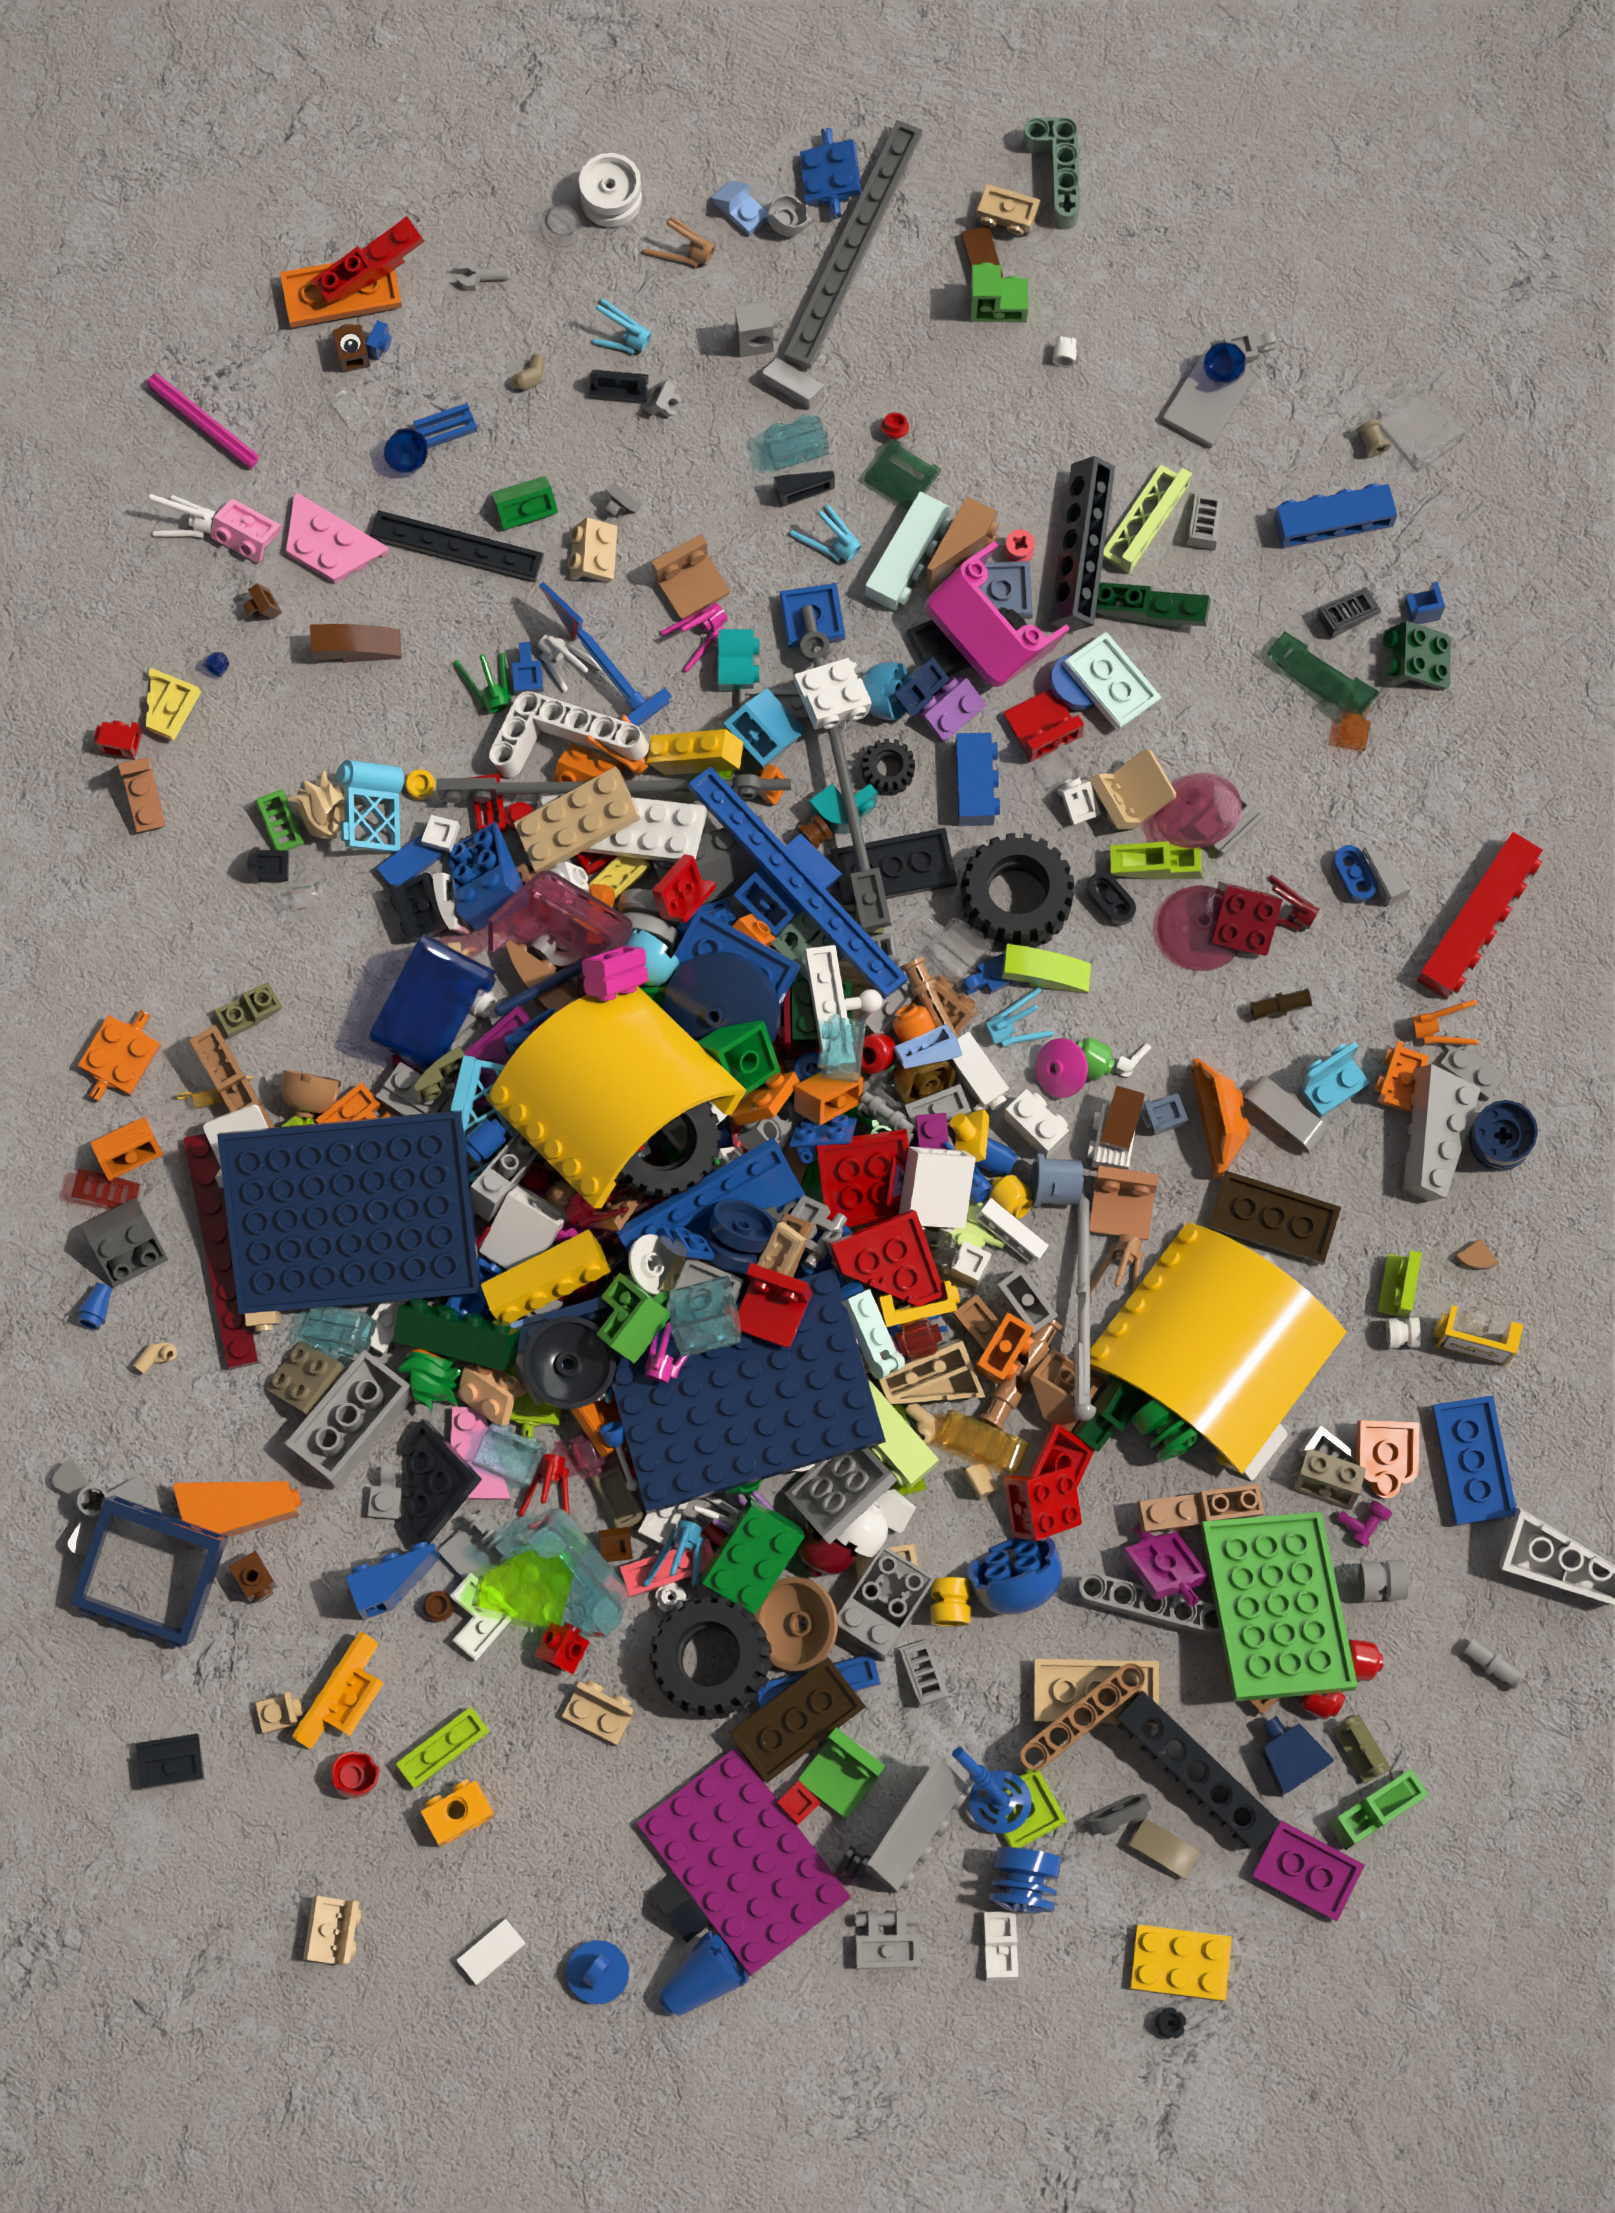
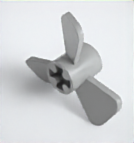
M71 1460L65 1461L52 1479L53 1485L57 1489L77 1498V1505L84 1514L68 1541L70 1550L83 1556L87 1555L102 1510L101 1508L96 1512L91 1507H88L89 1500L95 1503L97 1496L103 1498L101 1507H103L105 1499L112 1495L140 1505L145 1504L149 1497L146 1483L140 1477L132 1478L109 1493L100 1486H89L77 1464Z

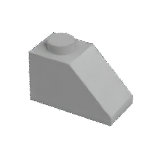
M1020 1267L997 1284L998 1290L1020 1319L1034 1327L1033 1334L1058 1316L1023 1267Z

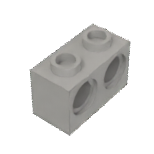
M787 1099L775 1117L744 1124L737 1138L750 1151L774 1137L782 1151L792 1136L797 1121H801L803 1116L794 1111V1105Z

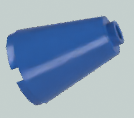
M709 1930L660 1990L662 1998L659 1999V2003L669 2015L674 2013L677 2016H681L742 1987L748 1982L749 1978L744 1968L738 1971L736 1961L739 1959L730 1947L717 1934L712 1936V1931Z

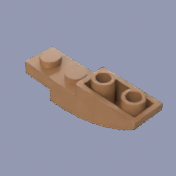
M510 939L507 941L506 948L510 962L525 990L557 973L555 972L556 967L548 960L542 958L540 961L531 955L533 953L532 950L521 942L515 944ZM561 984L533 999L544 1012L554 1007L555 1013L575 1001L572 998V992Z
M1259 1484L1206 1490L1198 1494L1143 1500L1136 1503L1142 1534L1158 1531L1173 1532L1199 1528L1203 1521L1250 1518L1265 1514Z

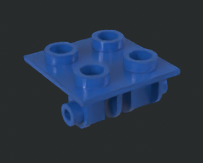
M839 1115L822 1125H818L807 1118L797 1121L790 1147L797 1146L798 1157L802 1162L812 1163L817 1156L816 1145L851 1143L857 1118Z

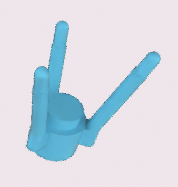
M601 299L600 303L607 309L597 305L596 310L626 328L623 340L627 342L626 344L593 339V344L623 350L634 355L636 350L643 352L651 338L652 332L639 325L605 299Z
M826 505L825 509L834 522L823 511H819L818 515L837 535L832 542V546L835 547L834 550L793 530L790 531L789 534L792 537L831 556L837 562H840L842 558L849 562L862 548L859 540L849 531L830 505Z
M1036 988L1000 1014L991 1017V1021L985 1023L994 1044L1001 1042L1003 1047H1006L1013 1043L1042 1039L1054 1035L1053 1031L1011 1037V1034L1015 1033L1012 1023L1038 1010V1006L1033 1005L1011 1017L1009 1015L1041 992V988Z

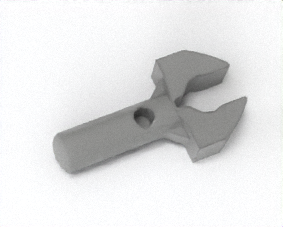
M465 260L456 267L457 274H471L468 278H456L457 284L466 291H476V284L480 281L509 280L510 278L509 269H479L475 266V260Z

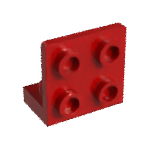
M1051 689L1004 712L1007 722L1030 762L1081 738L1083 734L1084 723L1080 716L1072 718L1064 702L1060 699L1057 700Z
M750 1263L746 1273L750 1285L733 1323V1328L742 1333L789 1349L813 1294L807 1282Z
M1067 1465L1033 1478L1010 1475L1003 1478L1012 1537L1038 1541L1082 1524L1073 1466Z

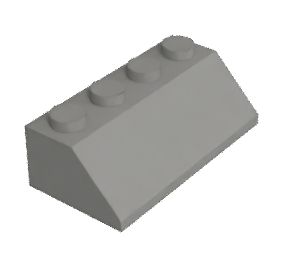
M364 1349L286 1441L285 1445L315 1472L338 1489L412 1401L414 1396L411 1385Z

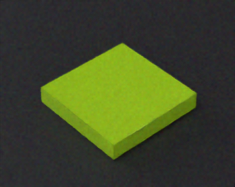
M1026 1772L1019 1776L1026 1783L1030 1791L1031 1810L1026 1821L1019 1828L1009 1833H1003L1009 1847L1022 1848L1068 1822L1041 1772ZM1007 1782L1018 1794H1022L1020 1788L1014 1782ZM1003 1787L1002 1791L1007 1792L1009 1797H1012L1011 1791ZM1016 1804L1014 1810L1006 1816L1008 1824L1017 1819L1021 1814L1022 1805ZM988 1805L989 1810L998 1815L999 1811L994 1810L991 1805Z

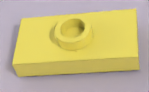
M617 856L588 885L604 884L615 888L616 902L620 898L621 893L628 890L652 865L646 859Z

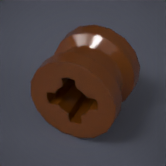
M817 814L810 818L808 824H802L797 827L798 834H802L816 849L819 848L821 842L829 841L833 838L831 830Z

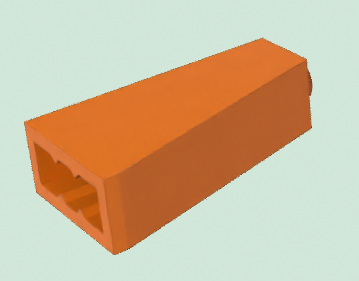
M288 1481L189 1482L172 1484L182 1520L228 1537L299 1516L297 1507L302 1506L298 1489H292ZM189 1543L192 1548L198 1547L197 1545Z

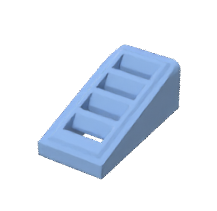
M948 1024L893 1047L904 1069L950 1060L963 1055L958 1039Z

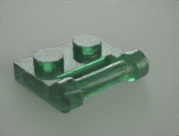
M893 438L866 474L865 482L909 510L919 492L925 494L939 476L941 468L935 464L930 465L903 448L901 442ZM896 456L924 474V478L919 480L891 462L892 458Z

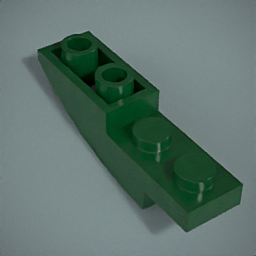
M1100 582L1096 613L1128 622L1163 628L1180 629V625L1207 627L1211 599L1210 595L1152 591L1151 586Z
M1111 1374L1104 1380L1109 1385L1093 1405L1096 1407L1094 1417L1088 1421H1081L1072 1432L1097 1452L1100 1451L1116 1429L1124 1430L1146 1396V1393Z

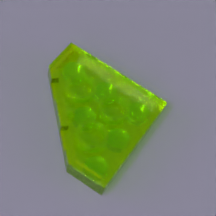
M557 1533L546 1535L537 1543L521 1550L506 1559L502 1564L480 1575L471 1606L548 1629L550 1623L561 1626L582 1541Z

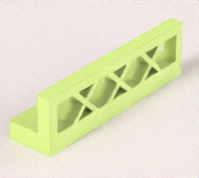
M1160 465L1105 546L1103 559L1130 574L1189 487L1192 473L1182 468L1177 474ZM1162 475L1173 481L1167 491L1159 492L1157 482ZM1156 499L1157 506L1153 512L1144 514L1142 507L1144 501ZM1141 521L1142 528L1138 534L1129 536L1127 530L1129 523ZM1115 545H1127V550L1122 559L1110 553Z

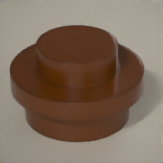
M434 1591L425 1598L423 1610L431 1621L443 1622L453 1614L454 1602L446 1592Z

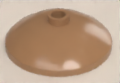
M788 1577L777 1581L756 1615H754L764 1628L767 1640L770 1642L772 1650L770 1659L772 1664L784 1670L803 1671L815 1667L827 1657L836 1640L838 1619L835 1605L822 1586L807 1578ZM805 1619L808 1620V1628H807V1629H806L805 1626H804V1621H805Z

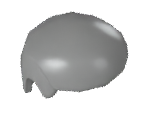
M789 194L777 196L768 205L767 219L769 225L776 233L784 236H796L805 229L811 218L808 215V205L802 204L798 198Z

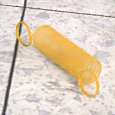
M246 1076L247 1078H252L249 1082L253 1081V1077ZM217 1088L203 1091V1093L201 1091L199 1094L197 1092L195 1095L194 1093L192 1095V1092H183L176 1096L177 1099H184L192 1095L193 1100L194 1097L195 1100L197 1097L199 1108L200 1104L202 1107L201 1099L202 1096L204 1099V1095L206 1099V1095L207 1098L208 1095L210 1098L211 1094L213 1104L214 1102L215 1104L216 1102L218 1103L216 1097ZM183 1094H190L188 1096L178 1097Z

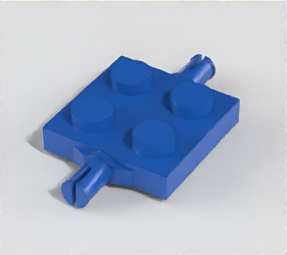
M823 128L821 129L822 145L800 151L804 198L808 207L828 204L829 217L836 219L837 216L839 219L842 216L840 202L848 197L862 194L857 146L854 139L837 143L833 142V130L826 128L825 131Z

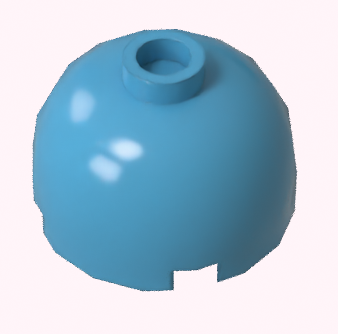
M890 661L880 662L870 667L863 676V684L872 702L869 713L876 718L899 720L905 713L904 708L893 695L908 677L904 664Z

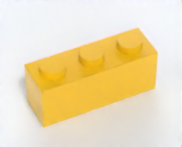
M726 729L651 735L647 763L664 775L702 773L709 767H712L715 771L740 770L743 741Z

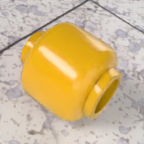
M1017 1176L997 1177L991 1183L993 1189L990 1191L988 1199L992 1198L1015 1218L1020 1219L1024 1217L1032 1208L1033 1192Z

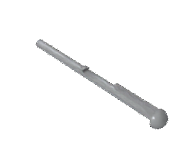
M1081 1198L1078 1205V1285L1076 1287V1295H1078V1342L1075 1343V1406L1072 1408V1411L1077 1419L1088 1421L1094 1417L1096 1407L1090 1405L1089 1199Z

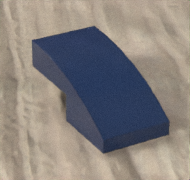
M929 656L902 682L893 695L907 714L913 717L933 699L932 695L950 679L934 657Z

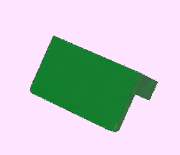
M546 476L491 493L504 530L558 513L553 491Z

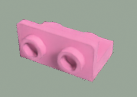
M231 499L213 517L211 538L244 557L259 563L263 558L264 548L280 533L281 525L242 503Z

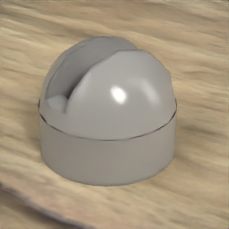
M543 934L532 942L530 948L541 958L549 960L556 950V942L553 939L548 943L547 941L550 936Z

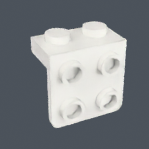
M254 1104L211 1119L203 1126L219 1164L218 1133L268 1128L259 1106ZM220 1168L215 1178L221 1188L223 1187V1180Z

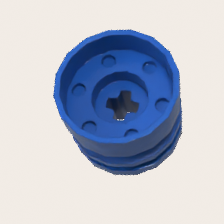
M997 1847L994 1869L1007 1874V1878L992 1880L991 1886L1005 1890V1892L990 1893L989 1902L997 1904L1006 1910L1020 1913L1054 1912L1055 1903L1043 1900L1042 1896H1056L1057 1890L1045 1886L1044 1880L1059 1878L1062 1857L1024 1848Z

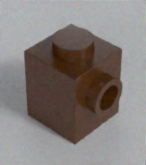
M256 1550L229 1566L250 1602L256 1600L259 1603L273 1595L272 1590L278 1587Z

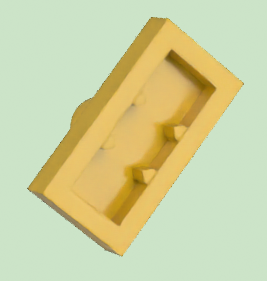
M981 1109L967 1116L963 1113L953 1116L949 1124L956 1133L955 1150L968 1152L976 1158L975 1163L985 1160L989 1127V1115L987 1112Z

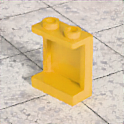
M941 1280L946 1296L919 1307L914 1305L906 1309L895 1310L891 1294L873 1296L885 1326L889 1327L956 1311V1303H960L956 1285L952 1286L950 1280Z

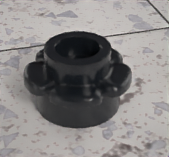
M1167 2007L1162 2010L1161 2014H1157L1155 2026L1159 2029L1158 2033L1161 2037L1165 2039L1173 2037L1176 2039L1183 2035L1186 2018L1182 2012H1177L1173 2007ZM1169 2020L1174 2023L1172 2027L1168 2026Z

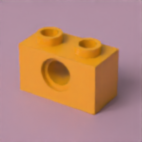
M469 1779L462 1781L452 1788L454 1793L445 1798L438 1795L424 1804L426 1808L420 1811L440 1847L496 1817L476 1780L470 1783ZM455 1803H461L465 1806V1814L460 1819H452L448 1814L449 1808Z

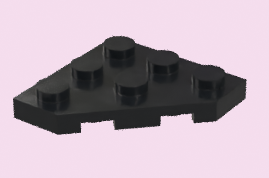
M421 1419L403 1441V1454L406 1455V1472H402V1497L405 1498V1515H401V1528L415 1544L427 1542L430 1545L481 1482L482 1478L428 1420Z

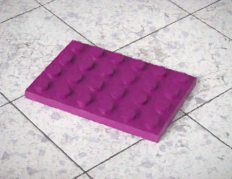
M736 1746L640 1820L637 1825L672 1872L693 1896L712 1925L752 1976L851 1899V1896L795 1822L776 1804L778 1801Z

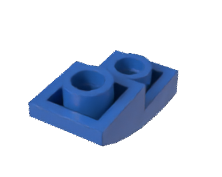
M682 1227L675 1229L662 1228L659 1238L674 1254L706 1260L714 1259L715 1254L702 1236L692 1234L690 1230Z

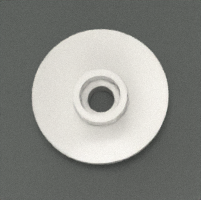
M649 1234L638 1238L633 1243L629 1252V1268L636 1284L642 1290L652 1295L663 1292L660 1291V1288L676 1258V1254L671 1252L657 1235Z

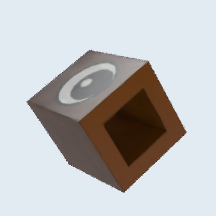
M345 324L338 329H334L333 334L342 372L370 367L361 324Z

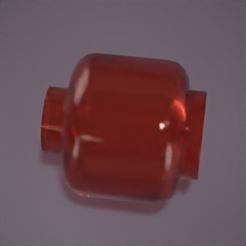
M926 1317L902 1323L899 1328L900 1332L895 1333L902 1356H907L911 1361L935 1355L938 1352L937 1343L943 1341L938 1324L931 1325L930 1320Z

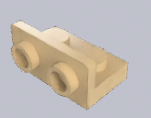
M587 1680L586 1684L578 1681L576 1690L562 1718L618 1746L635 1713L634 1709L630 1707L632 1702L617 1694L613 1698L603 1694L604 1688L590 1680Z

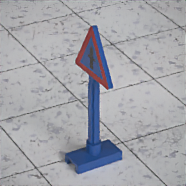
M545 582L539 584L540 589L573 640L580 639L584 648L625 697L626 704L632 710L627 715L632 724L639 727L670 703L669 699L672 698V695L665 687L647 700L639 691L636 692L593 637L583 630V619Z

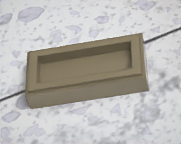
M616 1465L592 1477L615 1528H631L644 1521L645 1517L633 1492L626 1488L627 1479L620 1465Z

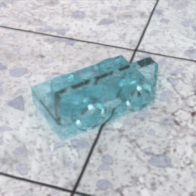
M832 1014L828 1021H824L822 1039H826L825 1051H820L818 1068L822 1069L823 1078L856 1083L859 1081L866 1021L840 1018V1014Z

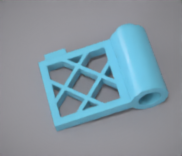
M354 760L343 761L336 772L337 781L344 789L345 822L340 823L341 841H345V847L397 853L400 850L399 793L404 784L402 769L399 766ZM354 797H360L367 806L361 814L354 807ZM381 800L390 801V814L387 817L376 806ZM370 811L380 822L374 830L364 819ZM358 824L368 835L364 841L355 840L354 828ZM383 827L390 834L391 845L384 844L377 835Z

